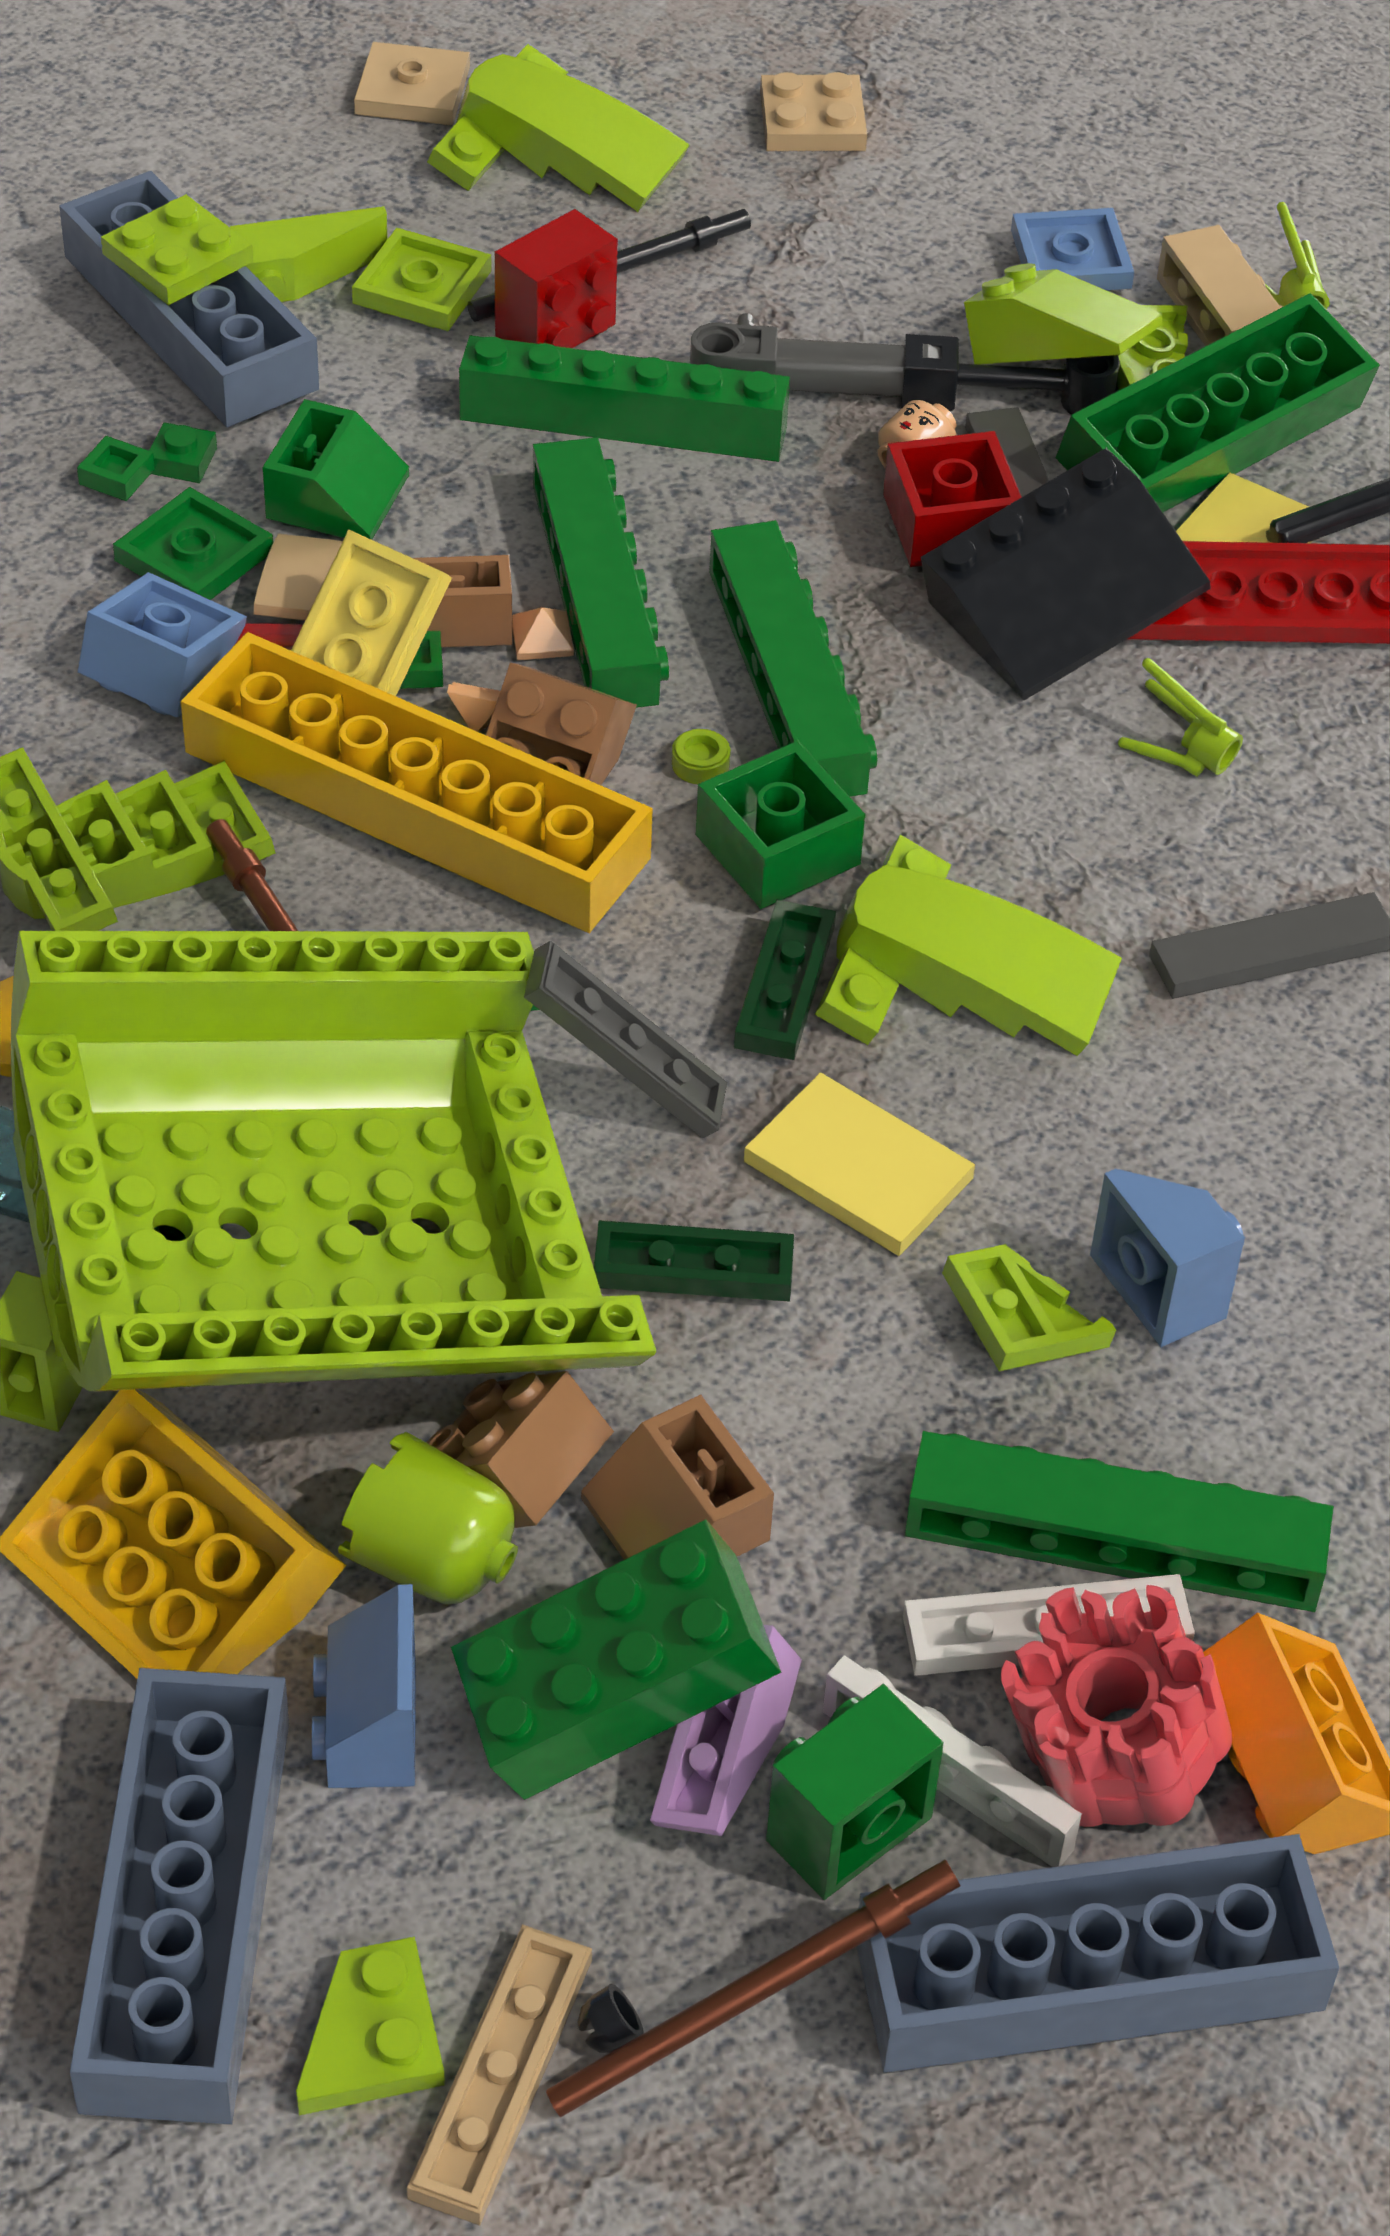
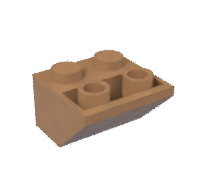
M509 555L413 558L452 577L427 630L441 632V647L512 645V585Z
M510 662L486 736L602 785L619 760L637 705L537 669Z
M568 1371L536 1375L532 1372L517 1379L498 1382L495 1379H489L479 1384L464 1399L463 1405L466 1409L454 1423L436 1432L426 1443L483 1475L500 1487L508 1495L514 1507V1528L536 1526L614 1431Z
M698 1395L642 1422L581 1490L582 1501L624 1560L705 1519L736 1556H740L770 1541L774 1492L702 1395Z

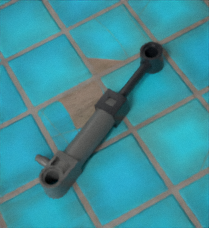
M748 313L739 315L737 324L716 322L699 326L693 331L690 348V364H709L721 368L752 372L763 371L775 375L790 376L789 391L901 397V408L912 400H923L932 405L935 403L941 404L949 411L955 409L957 385L1059 390L1062 391L1061 403L1063 408L1072 415L1116 392L1120 365L1118 355L1066 358V364H1064L1063 369L959 363V339L953 336L906 334L905 345L777 338V327L756 326L754 324V317Z

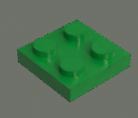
M188 487L114 542V561L141 577L149 572L212 600L268 557L273 544V534L195 489Z

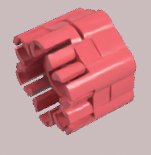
M1147 1585L1146 1596L1151 1611L1143 1612L1139 1595L1134 1588L1119 1594L1114 1599L1112 1605L1114 1616H1110L1105 1599L1097 1593L1085 1590L1082 1594L1081 1601L1085 1613L1081 1612L1074 1587L1054 1593L1045 1602L1049 1613H1041L1039 1631L1043 1643L1031 1641L1015 1651L1023 1677H1019L1014 1663L1005 1660L1002 1666V1685L1027 1755L1039 1767L1046 1785L1052 1787L1068 1804L1082 1813L1079 1825L1082 1827H1095L1104 1823L1110 1825L1148 1823L1156 1826H1166L1180 1821L1190 1812L1195 1796L1206 1785L1216 1764L1227 1755L1232 1745V1731L1213 1659L1210 1654L1204 1657L1202 1646L1186 1637L1174 1597L1168 1591L1158 1586ZM1124 1708L1139 1709L1132 1716L1116 1722L1101 1721L1110 1713Z

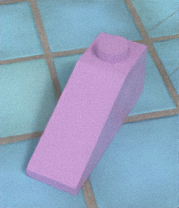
M763 1625L782 1673L677 1724L650 1819L655 1826L722 1836L784 1726L802 1661L774 1626Z

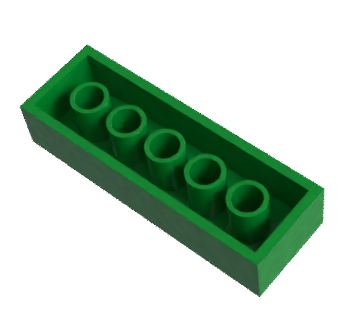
M1309 293L1072 414L1055 458L1066 470H1069L1107 447L1141 480L1161 511L1165 512L1221 482L1229 473L1236 474L1360 408L1380 364Z

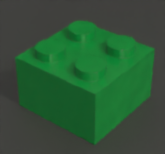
M799 741L698 784L695 835L760 909L776 903L777 899L783 900L861 864L865 813Z
M884 1683L863 1699L858 1696L848 1699L833 1713L828 1725L808 1740L804 1737L794 1739L775 1758L772 1766L766 1841L825 1901L932 1818L944 1742Z

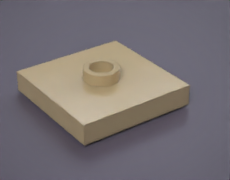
M373 42L354 98L355 114L453 125L470 69V52Z

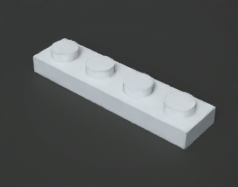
M1176 1574L907 1600L904 1602L903 1621L914 1676L998 1668L1003 1666L1005 1660L1018 1666L1019 1663L1015 1651L1031 1641L1043 1643L1039 1631L1041 1613H1049L1045 1602L1054 1593L1074 1587L1082 1613H1085L1081 1596L1087 1590L1097 1593L1105 1599L1110 1616H1114L1112 1605L1114 1599L1119 1594L1135 1588L1145 1613L1151 1611L1146 1596L1147 1585L1163 1588L1174 1597L1185 1635L1193 1641L1195 1631L1181 1576Z
M845 1655L828 1672L823 1713L831 1717L837 1708L848 1699L855 1696L863 1699L884 1683L944 1742L937 1790L1051 1867L1062 1866L1072 1854L1082 1813L1068 1804L1052 1787L1038 1785L1014 1769L1009 1760L998 1750L989 1746L978 1745L954 1729L950 1721L942 1713L931 1707H921L897 1691L890 1680L881 1672L872 1668H863Z

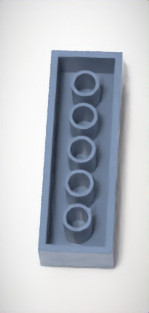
M152 171L59 205L65 257L226 427L319 390L317 338L246 266L168 306L103 255L101 236L178 198Z
M139 1668L70 2067L77 2112L80 2115L230 2125L233 2123L289 1729L285 1677Z
M1299 1834L958 1880L961 1885L959 1888L908 1916L912 1924L886 1939L882 1933H879L857 1946L883 2073L1325 2011L1339 1971V1964ZM872 1892L860 1893L858 1909L865 1906L862 1898Z

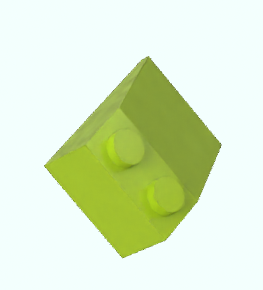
M1033 263L1019 264L1006 268L1004 270L1005 276L984 282L981 285L982 290L964 301L974 364L1121 355L1163 325L1161 313L1060 270L1036 271V265Z

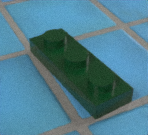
M776 900L735 1029L734 1048L795 1061L834 932L836 911Z
M598 1220L594 1271L599 1288L790 1302L794 1234Z

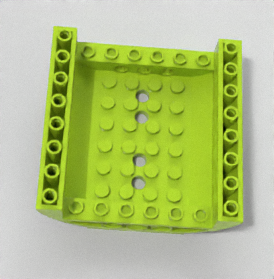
M19 931L11 1008V1075L15 1125L13 1142L56 1357L63 1358L69 1373L79 1386L88 1391L624 1368L641 1365L655 1355L656 1347L640 1295L602 1296L541 1095L522 1031L533 1006L531 1002L524 998L534 955L528 932ZM416 1218L428 1219L437 1224L442 1232L436 1234L426 1233L421 1226L413 1223L412 1220ZM349 1221H366L372 1224L379 1234L372 1236L363 1235L359 1229L350 1225ZM229 1223L240 1225L250 1233L251 1237L248 1239L232 1238L220 1226ZM161 1225L175 1227L185 1235L186 1239L182 1241L166 1240L154 1228Z

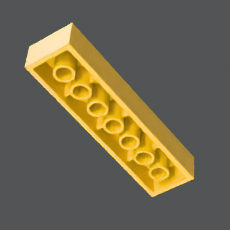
M247 632L181 700L186 753L212 765L225 761L232 774L589 934L651 859L652 807L252 633Z

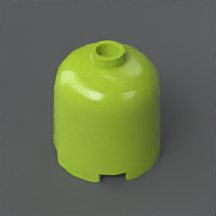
M404 1432L396 1435L389 1444L392 1449L398 1452L392 1457L385 1468L371 1463L353 1493L341 1524L352 1530L353 1535L351 1543L345 1541L340 1544L338 1553L400 1585L413 1584L414 1592L432 1601L446 1605L462 1603L473 1597L490 1580L499 1584L510 1571L518 1552V1546L511 1543L514 1532V1507L508 1495L488 1478L412 1434Z

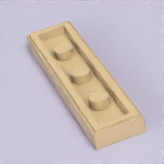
M522 1924L407 2186L408 2200L479 2226L481 2225L590 1967L592 1948Z

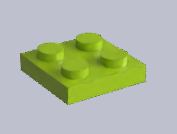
M187 194L101 236L103 255L168 306L253 262L252 244Z
M396 227L353 284L352 304L421 323L428 327L449 331L466 308L468 301H471L491 273V254Z

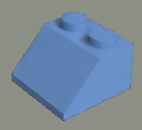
M148 572L87 612L78 673L98 681L107 690L122 692L148 704L157 713L172 715L177 718L182 715L181 700L236 644L245 627L247 616Z
M1113 1169L1104 1174L1090 1256L1159 1346L1163 1347L1227 1318L1245 1236L1236 1217L1232 1213L1224 1211L1207 1190L1120 1169Z
M413 1584L397 1585L328 1625L327 1654H314V1698L326 1697V1716H312V1759L326 1760L328 1788L415 1786L416 1655Z

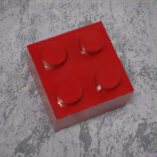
M573 209L496 250L495 337L504 340L535 344L547 343L558 347L574 348L616 324L618 239L578 210Z
M995 431L888 443L883 496L910 567L922 566L921 556L1022 498Z

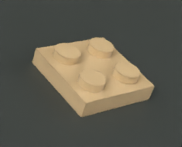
M790 72L777 75H761L760 95L766 151H866L867 128L860 75H847L840 72H832L826 75H797Z

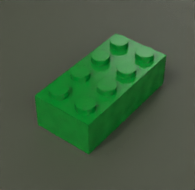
M706 1519L451 1647L489 1766L524 1800L782 1673L737 1556Z

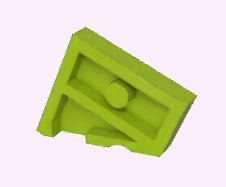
M1006 1244L947 1257L942 1274L999 1371L1110 1347L1116 1329L1109 1320L1101 1316L1095 1323H1092L1066 1303L1070 1294L1067 1289L1052 1278L1037 1273L1031 1267L1029 1261Z
M415 1936L340 1952L296 2089L299 2116L445 2085L442 2058Z

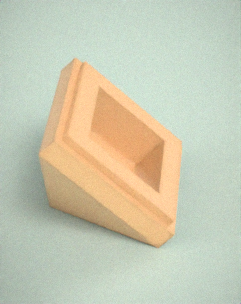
M540 607L512 615V634L517 660L574 656L567 611Z
M456 682L449 684L447 693L467 726L477 732L488 727L500 691Z

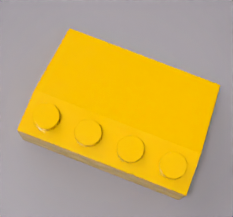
M139 1389L118 1391L0 1536V1552L137 1679L139 1668L238 1674L299 1624L347 1566L163 1403Z

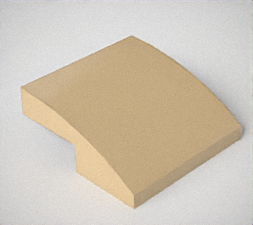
M278 533L261 574L254 601L253 615L305 621L343 541Z

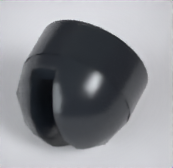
M609 1984L592 1995L580 2009L577 2021L580 2031L595 2030L588 2036L585 2042L590 2048L599 2053H611L644 2034L641 2021L633 2005L626 1995L614 1984Z

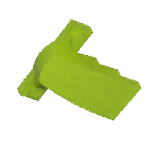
M527 44L516 57L501 54L487 59L474 69L466 86L457 122L433 148L427 163L467 191H470L499 156L507 150L541 178L553 168L589 196L598 185H601L635 211L639 212L682 160L690 144L618 99L568 76V71Z
M23 747L0 757V881L3 892L17 909L31 918H45L52 931H99L118 922L114 911L116 907L176 892L224 875L225 873L222 870L224 860L206 834L207 827L216 820H226L243 847L252 849L259 860L276 854L271 836L225 761L176 783L172 781L167 770H164L116 794L108 780H105L56 806Z
M900 834L890 847L882 867L869 874L857 889L842 919L837 936L836 958L839 959V962L815 1015L868 1045L879 1032L899 984H902L949 1017H952L959 1007L963 1005L1013 1038L1026 1025L1078 1056L1090 1042L1122 958L1074 931L1028 909L973 887L946 879L952 864Z

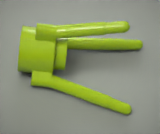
M1279 202L1277 204V211L1297 268L1288 271L1282 277L1279 294L1275 293L1266 283L1265 287L1276 302L1283 307L1311 293L1327 309L1330 302L1322 286L1311 243L1308 240L1300 241L1286 203Z
M1145 658L1142 661L1143 668L1156 679V681L1148 679L1145 682V687L1190 723L1181 741V745L1188 749V751L1184 755L1127 737L1119 738V747L1179 766L1196 777L1205 768L1216 775H1220L1237 756L1242 746L1243 736L1228 727L1226 721L1210 712L1152 659Z

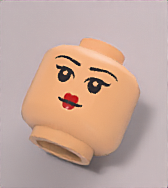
M923 400L908 402L878 432V444L880 447L878 449V457L885 468L888 443L957 435L955 431L957 427L955 418L941 404L935 403L932 405Z

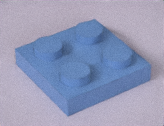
M1113 208L1013 214L1011 232L1021 264L1033 263L1036 265V271L1057 269L1107 291L1132 289L1134 269Z

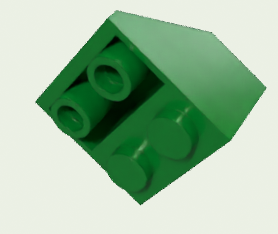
M304 399L262 467L266 519L345 538L349 529L373 540L409 477V466L356 411Z

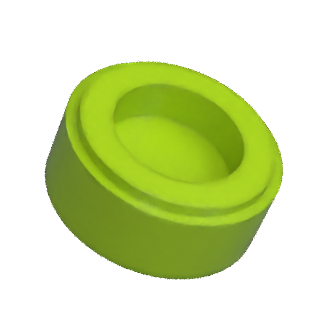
M693 729L686 731L673 742L672 769L682 780L698 785L729 771L730 745L725 737L712 730Z

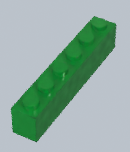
M469 335L459 367L460 420L592 438L598 437L600 439L776 462L780 460L787 429L790 376L775 375L763 371L752 372L721 368L709 364L697 365L666 361L655 357L643 358L612 354L601 350L589 351L558 347L547 343L535 344L504 340L492 336Z
M598 437L533 444V489L565 611H567L571 637L584 686L637 705L636 708L659 705L660 681L669 680L668 656L665 646L656 647L655 641H658L657 616L654 607L645 608L644 603H647L648 598L646 576L643 569L635 570L634 565L637 564L636 542L634 533L624 532L623 529L627 525L623 495L614 496L613 493L616 492V472L613 459H604Z
M776 520L711 530L709 573L777 748L780 749L799 741L849 797L867 794L870 769L877 767L876 744L871 734L863 733L858 699L855 694H847L844 686L845 675L839 655H831L825 619L823 616H815L812 589L807 578L800 579L797 572V554L793 542H785Z
M923 1431L910 1493L905 1537L1132 1579L1180 1574L1183 1588L1315 1612L1326 1575L1334 1506L1311 1502L1301 1496H1278L1245 1490L1230 1483L1212 1484L1174 1477L1163 1471L1146 1472L1108 1465L1092 1458L1075 1459L1038 1452L1026 1446L1009 1447L971 1440L960 1434H938Z

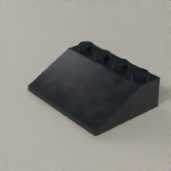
M1107 447L921 556L929 603L1023 700L1028 699L1211 589L1210 580L1141 480Z

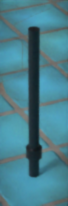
M745 209L711 219L709 216H703L686 222L684 229L617 251V273L691 248L693 251L698 252L716 246L718 239L750 229V216ZM495 293L468 301V312L474 322L495 315Z

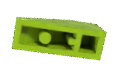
M385 206L230 226L231 229L252 244L253 262L246 267L281 302L297 300L368 265L388 239Z

